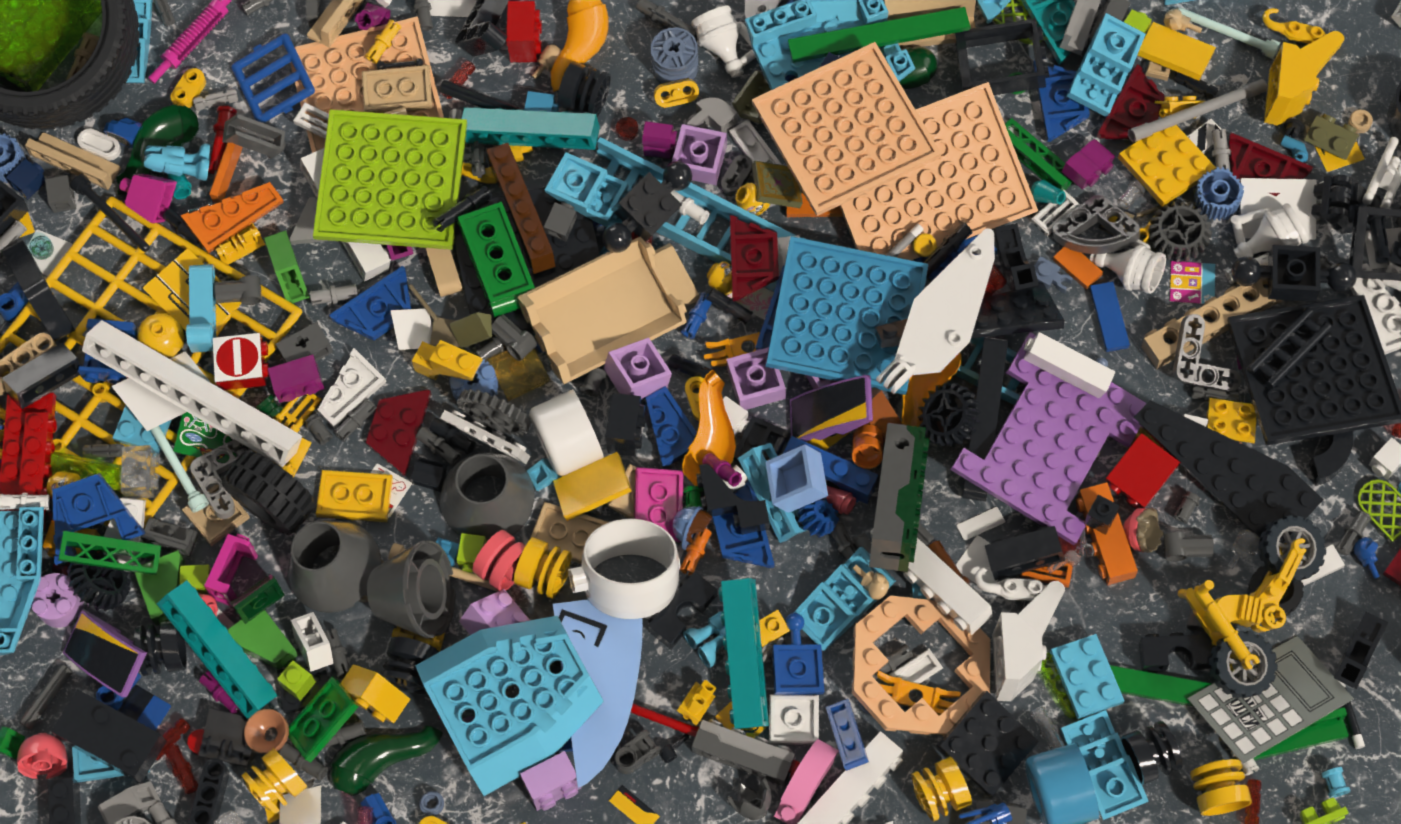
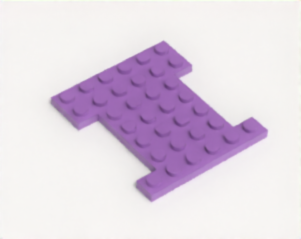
M1029 332L1006 371L1008 375L1026 386L984 460L963 448L950 470L1041 526H1055L1059 537L1075 545L1086 525L1083 520L1068 512L1067 509L1107 437L1113 438L1126 447L1130 446L1140 428V425L1132 418L1146 403L1112 382L1107 392L1100 398H1097L1024 360L1027 352L1024 350L1025 344L1030 337L1034 338L1036 336Z

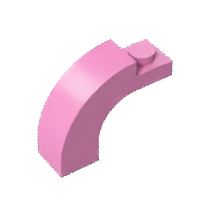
M819 739L815 741L791 778L774 817L787 824H797L802 819L811 798L823 778L830 771L839 750Z

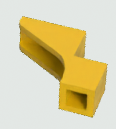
M442 340L439 341L436 347L422 341L412 359V364L415 372L434 380L437 379L439 374L472 381L483 359Z

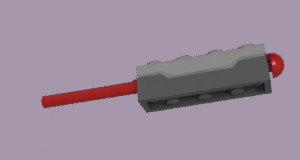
M632 704L630 713L695 737L692 744V753L759 778H766V780L785 787L789 774H791V779L800 765V762L795 760V754L792 753L790 748L783 745L775 747L768 744V740L759 736H755V738L748 737L740 729L732 728L730 730L722 727L723 724L716 720L709 719V721H705L702 719L700 727L692 726L637 704Z

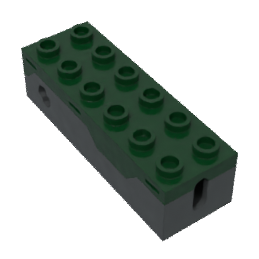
M894 423L887 424L869 567L908 572L909 562L914 563L929 438L925 437V427Z

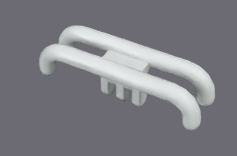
M1391 137L1363 197L1362 202L1365 205L1371 204L1378 187L1387 190L1380 207H1391L1401 183V160L1396 156L1392 157L1398 144L1397 137Z

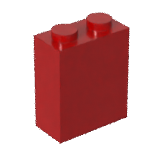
M1141 433L1106 477V482H1108L1109 488L1116 495L1122 493L1128 498L1126 502L1133 508H1146L1177 469L1180 462Z

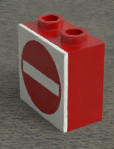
M260 333L213 338L214 374L217 387L222 390L266 386V377H270L268 371L269 365L265 363V356L269 352L267 341H263Z

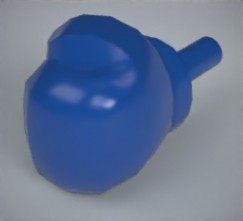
M1364 537L1354 545V553L1359 561L1362 562L1363 567L1369 566L1374 579H1377L1380 576L1374 563L1378 561L1375 554L1378 544L1371 538Z

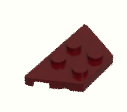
M1137 64L1113 105L1110 114L1097 134L1098 138L1130 140L1128 137L1129 129L1160 118L1161 104H1155V101H1164L1165 95L1157 89V85L1152 79L1149 80L1145 76L1140 65Z
M1231 133L1229 136L1231 172L1233 176H1237L1236 179H1240L1239 183H1241V178L1304 179L1312 172L1313 166L1234 133ZM1269 193V194H1271V195H1273V196L1276 197V196L1279 195L1280 193Z
M730 215L733 301H738L779 279L778 237L774 231L762 229L759 225L751 222L750 224L738 220L736 216Z
M431 390L379 399L366 444L388 464L390 463L403 476H406L417 442L416 435L421 429L431 397Z

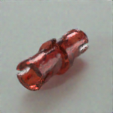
M175 744L168 747L164 754L173 768L172 773L174 777L179 779L185 794L197 791L198 783L192 774V766L190 762H186L179 745Z

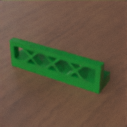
M1011 118L1005 123L1018 160L1041 180H1046L1062 191H1066L1074 183L1071 179H1067L1060 173L1065 166V162L1014 119ZM1010 127L1018 132L1019 138L1009 130ZM1025 143H1031L1032 145H1034V146H1035V151L1032 150V149H1031L1027 144H1025ZM1043 158H1049L1052 161V166Z
M63 531L58 561L157 575L161 546ZM66 546L82 550L75 557L65 555ZM95 550L105 552L107 555L101 560H94L88 552ZM113 555H128L131 559L125 564H121L115 560ZM139 557L154 559L153 568L142 567L137 559Z
M1345 707L1334 710L1254 757V760L1348 738L1349 735L1343 720L1347 715Z

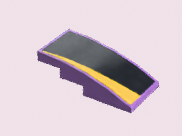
M863 375L824 385L790 399L791 436L804 442L813 438L822 440L835 433L844 435L873 421L871 376Z
M82 610L63 654L96 681L119 696L127 697L147 652L133 645L134 642L121 635L120 630L88 611Z

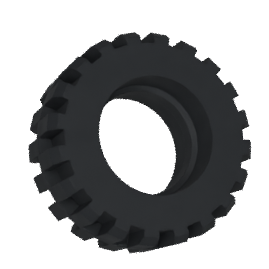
M253 450L243 451L222 477V486L240 505L265 524L270 525L273 529H277L283 534L291 535L296 533L315 508L314 497L298 480L283 470L282 467L258 452L255 453Z

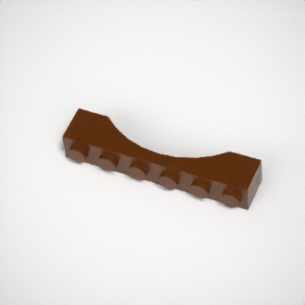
M509 143L486 149L490 168L510 209L533 274L555 267L553 250Z

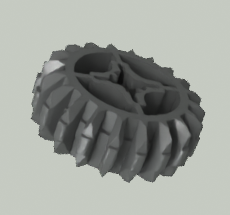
M1173 201L1170 207L1165 204L1162 210L1158 209L1155 212V217L1151 218L1150 223L1152 225L1148 229L1149 233H1151L1149 240L1154 242L1153 249L1160 248L1159 252L1167 254V260H1170L1172 256L1176 257V262H1179L1181 257L1187 262L1190 256L1196 259L1199 253L1203 254L1206 247L1209 246V238L1212 236V231L1209 230L1211 222H1207V214L1200 215L1201 207L1194 210L1193 203L1187 207L1184 201L1180 202V206H1177ZM1173 219L1171 226H1168L1167 229H1162V225L1165 222ZM1198 234V238L1194 242L1187 243L1188 238Z

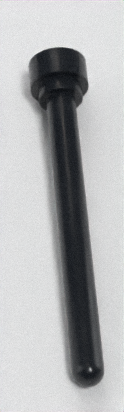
M80 174L72 180L70 187L77 194L86 195L143 252H147L150 249L149 244L92 189L91 181L84 174Z

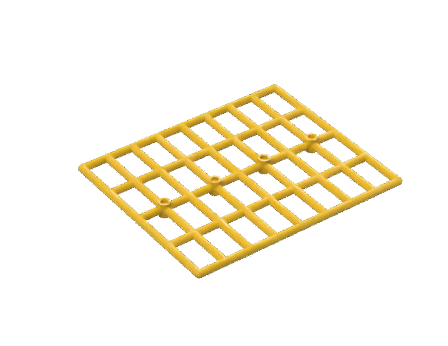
M110 196L105 201L111 208H116L151 229L144 238L149 246L158 235H161L184 250L189 249L203 263L213 264L214 268L236 281L246 276L159 223H150L117 198ZM100 209L45 279L50 288L52 287L89 310L76 327V331L66 336L68 339L64 345L70 351L76 343L83 346L85 341L83 334L87 330L88 319H95L98 315L104 320L124 321L103 308L118 288L155 310V313L168 314L153 298L124 281L138 261L157 273H160L165 266L145 255V252L139 247L135 249L100 228V223L106 217ZM92 234L130 256L116 276L78 253ZM71 261L76 262L110 283L95 303L57 280ZM261 285L263 297L291 313L277 333L237 310L238 306L216 326V337L231 317L271 340L268 343L269 353L265 356L266 363L276 350V343L287 335L301 316L302 309ZM29 301L0 338V353L9 342L17 347L27 342L15 334L30 314L40 320ZM195 352L191 355V359L197 364L205 352ZM198 366L208 380L217 386L215 376ZM10 371L5 372L2 377L8 375ZM79 375L72 379V381L89 390L94 395L79 414L56 401L55 411L73 423L61 439L53 440L55 453L51 455V464L53 465L58 458H66L91 475L100 473L110 487L126 497L146 500L145 528L150 517L153 518L180 480L175 472H171L134 449L135 447L123 444L125 447L124 456L115 457L105 472L67 449V445L81 427L108 444H122L115 442L113 435L87 419L100 402H108L121 411L124 410L126 404L123 400L109 392L113 384L107 381L96 384L90 383ZM247 388L224 391L240 399ZM0 407V418L5 420L6 410ZM4 429L0 430V443L4 438ZM168 429L165 437L175 443L177 434ZM0 448V460H1V459H2V449ZM128 456L168 480L153 501L113 477ZM185 456L181 462L185 472L197 457ZM110 520L105 521L104 525L108 527Z

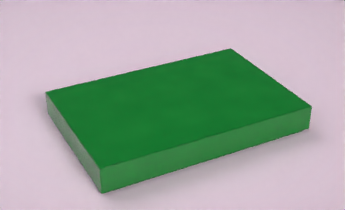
M331 677L290 724L288 738L304 759L311 763L359 706L340 682Z

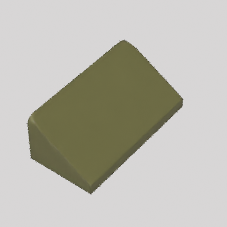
M477 312L450 323L451 330L460 348H466L492 337L490 314Z

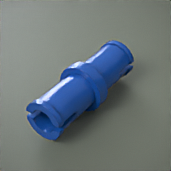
M705 292L700 294L696 305L690 309L687 323L681 330V333L687 338L691 334L689 338L694 339L701 323H704L707 319L706 314L712 302L706 300Z

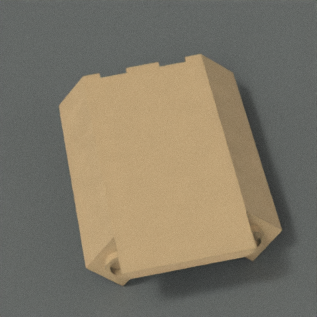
M638 237L631 241L630 246L621 253L609 251L518 296L517 299L527 324L530 323L536 335L534 337L541 350L546 352L550 359V366L554 374L563 384H566L604 365L608 352L646 338L653 340L687 323L684 314L687 312L686 307L697 302L700 295L671 243L654 250L651 243H646L641 237Z

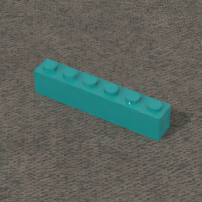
M464 107L461 118L466 119L468 123L465 143L478 141L479 143L493 145L509 143L512 146L595 150L600 130L596 114L587 112L569 113L566 111L547 112L544 110L526 111L523 109L505 110L501 108Z
M745 578L721 581L719 599L723 602L724 609L721 612V622L725 626L726 636L723 637V646L728 653L725 669L727 675H730V685H728L727 691L729 699L732 700L733 708L730 710L731 724H734V729L769 726L756 579Z
M188 580L167 593L157 603L247 719L278 696L272 685L266 681L258 671L257 666L251 662L243 652L242 647L236 643L227 628L221 624L212 609L207 606Z

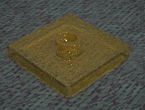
M535 349L521 361L513 358L508 351L488 359L489 365H492L495 370L498 383L507 401L550 382V378Z

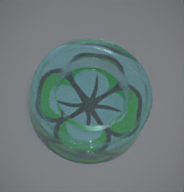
M37 236L30 242L29 249L36 259L44 260L53 254L54 245L48 237Z

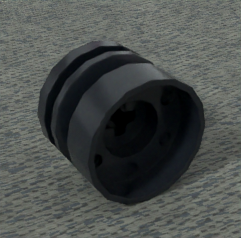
M572 61L567 67L560 84L557 99L558 106L574 111L580 104V113L587 112L596 114L598 117L608 98L611 75L604 71L600 74L598 69H594L589 75L588 66Z
M170 621L161 622L160 634L157 633L153 624L147 625V632L143 625L135 627L134 645L147 652L140 667V672L143 676L151 675L152 669L155 674H160L162 662H164L168 672L186 669L185 639Z
M393 637L391 638L387 655L394 661H385L383 663L385 670L381 671L380 675L400 691L427 694L415 665L440 651L427 643L415 639Z
M1164 721L1155 722L1154 728L1151 725L1146 726L1145 737L1138 730L1121 737L1126 754L1130 755L1142 785L1158 779V767L1165 775L1170 774L1171 769L1174 771L1182 769L1183 764L1179 746Z

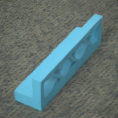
M768 443L752 448L740 456L738 460L758 500H765L769 522L779 542L782 543L808 530H803L804 525L799 527L795 516L800 518L797 514L799 509L787 513L772 505L765 463L767 460L762 452L766 451L769 459L777 457V454L772 444Z

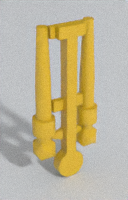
M306 394L305 399L296 410L289 414L288 411L299 398L297 397L289 401L273 419L281 423L285 416L288 419L283 425L289 428L292 424L290 429L298 433L300 431L299 428L322 400L320 397L314 394ZM311 400H313L314 403L305 411V413L298 420V415L303 411L307 404Z

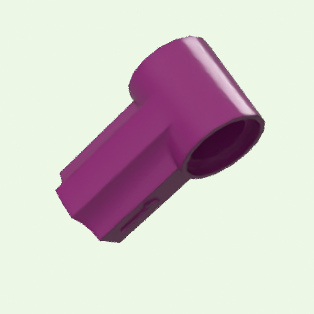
M368 2L364 10L356 14L355 22H357L362 30L385 25L390 19L391 11Z

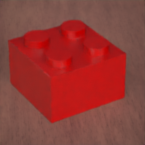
M508 1L506 42L510 62H537V54L542 52L540 40L542 20H540V9H536L535 1Z

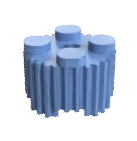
M0 133V181L8 183L6 177L26 157L16 138L11 137L9 134L6 136L5 133L3 135Z
M1217 167V169L1211 170V173L1203 174L1195 190V207L1197 209L1201 207L1200 215L1207 214L1209 219L1213 218L1214 221L1216 219L1220 221L1221 218L1223 220L1230 219L1237 212L1243 197L1244 186L1242 183H1239L1240 179H1236L1237 176H1233V173L1228 168L1224 170V167L1222 169Z
M483 359L472 381L451 376L449 378L451 391L456 401L464 389L468 391L472 389L475 392L476 390L483 393L487 392L490 396L498 395V380L492 365H489L488 361L485 363V359Z

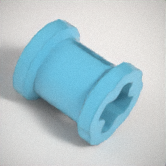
M1336 767L1321 773L1330 791L1328 794L1329 798L1340 797L1351 792L1350 787H1347L1344 781L1342 767Z

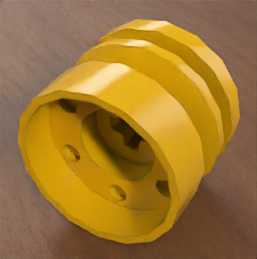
M531 537L518 561L514 575V584L526 589H532L538 581L537 592L544 594L546 591V596L553 599L567 579L572 552L563 550L561 553V548L555 546L548 554V542Z
M273 747L261 758L266 767L264 771L253 765L251 768L257 774L254 780L247 772L241 776L246 783L247 789L257 801L276 815L280 811L273 803L276 799L286 806L287 802L282 794L287 791L293 797H296L307 788V785Z
M952 757L935 763L937 774L935 776L927 767L923 768L922 771L924 779L918 771L911 774L916 798L921 808L933 822L939 820L938 810L944 817L948 816L947 803H950L955 811L972 805L968 786Z
M1240 760L1213 761L1190 772L1191 780L1197 781L1193 784V788L1197 791H1206L1196 798L1202 816L1225 814L1251 805L1252 799L1248 786L1236 785V783L1245 778V773L1239 772L1243 768Z

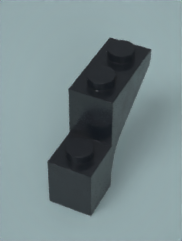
M699 465L700 473L696 474L698 488L703 487L704 496H700L703 510H707L712 517L734 513L735 528L740 527L741 535L770 530L765 500L746 501L737 497L710 465Z

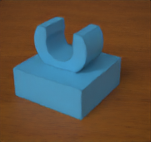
M438 537L436 543L443 548L451 566L454 567L459 544Z

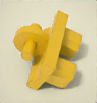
M704 680L701 685L695 682L676 711L681 713L684 719H690L693 724L697 725L716 697L713 695L716 687L707 680Z

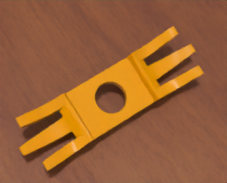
M760 332L730 340L727 338L719 342H706V348L724 350L705 354L704 359L715 360L711 361V366H727V359L747 354L741 348L745 341L753 342L756 347Z
M881 671L877 673V677L890 685L894 684V686L880 685L889 695L892 694L890 697L897 704L912 707L917 702L911 701L909 692L916 689L922 693V698L938 716L945 711L942 709H948L953 704L940 698H959L961 695L959 691H946L938 687L932 688L905 681L902 678L892 677Z

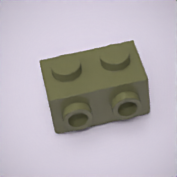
M755 70L735 97L732 105L740 118L761 124L762 120L752 104V99L771 91L767 80L764 79L758 70Z
M1325 113L1323 116L1316 115L1304 140L1347 160L1356 140L1360 136L1356 133L1357 128L1346 123L1344 126H1340L1335 123L1336 118Z

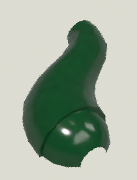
M920 46L901 49L902 51L907 50L915 66L914 71L899 81L902 88H916L930 82V79L937 71V59L933 52Z
M177 104L167 106L156 111L143 122L140 127L141 130L136 135L126 169L116 177L118 195L127 194L119 188L123 178L126 177L132 180L134 174H150L152 171L144 166L146 146L182 147L185 143L195 138L199 130L197 115L192 109L186 106H178Z
M426 725L418 732L371 733L358 736L347 742L329 764L331 767L329 774L330 783L334 789L341 790L350 796L358 795L366 790L369 784L373 783L378 775L389 766L430 752L440 741L443 732Z

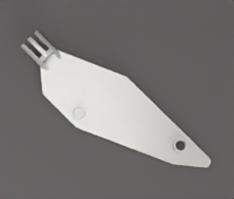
M984 229L914 299L895 359L876 378V381L880 384L885 380L883 386L886 389L892 387L891 392L893 394L912 375L940 373L970 343L995 259L993 230Z

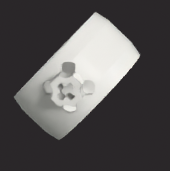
M621 519L602 525L589 536L582 554V566L568 569V576L573 593L585 591L590 603L599 611L616 618L639 619L660 612L672 601L679 582L680 559L675 541L665 529L645 520ZM641 555L658 561L667 570L658 577L648 581L621 583L601 576L594 568L612 557Z

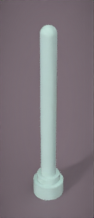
M1178 8L1183 15L1191 18V22L1262 50V53H1265L1266 57L1271 59L1275 58L1281 42L1276 40L1263 41L1184 8Z
M157 426L151 429L153 436L188 494L187 504L191 511L198 512L204 509L209 504L206 496L195 489L161 428Z

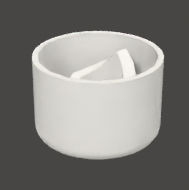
M573 389L531 408L529 416L532 425L557 475H567L604 458L592 425Z

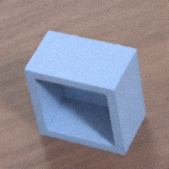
M806 444L765 462L772 505L789 513L828 496L821 453Z

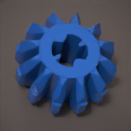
M826 497L801 507L797 514L800 516L798 522L804 525L803 530L807 529L810 532V536L816 534L819 538L830 534L839 521L837 517L838 511L833 509V503L829 504Z

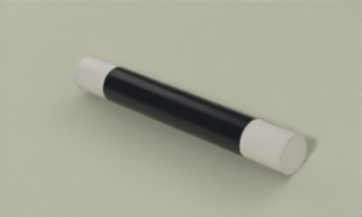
M1340 682L1341 685L1347 690L1346 685ZM1350 701L1343 705L1342 708L1345 707L1347 712L1345 718L1355 749L1365 747Z

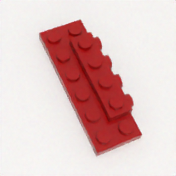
M54 393L45 395L24 409H21L7 394L0 470V494L22 495V493H28V495H49L47 493V482L53 476L51 455L55 453L53 433L57 430V422L54 419L56 395ZM3 509V510H0V511H19V510H16V509H9V510H8V509ZM44 510L43 532H45L47 510Z

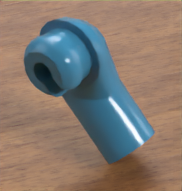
M1285 135L1280 145L1290 149L1294 159L1305 163L1308 160L1305 144Z

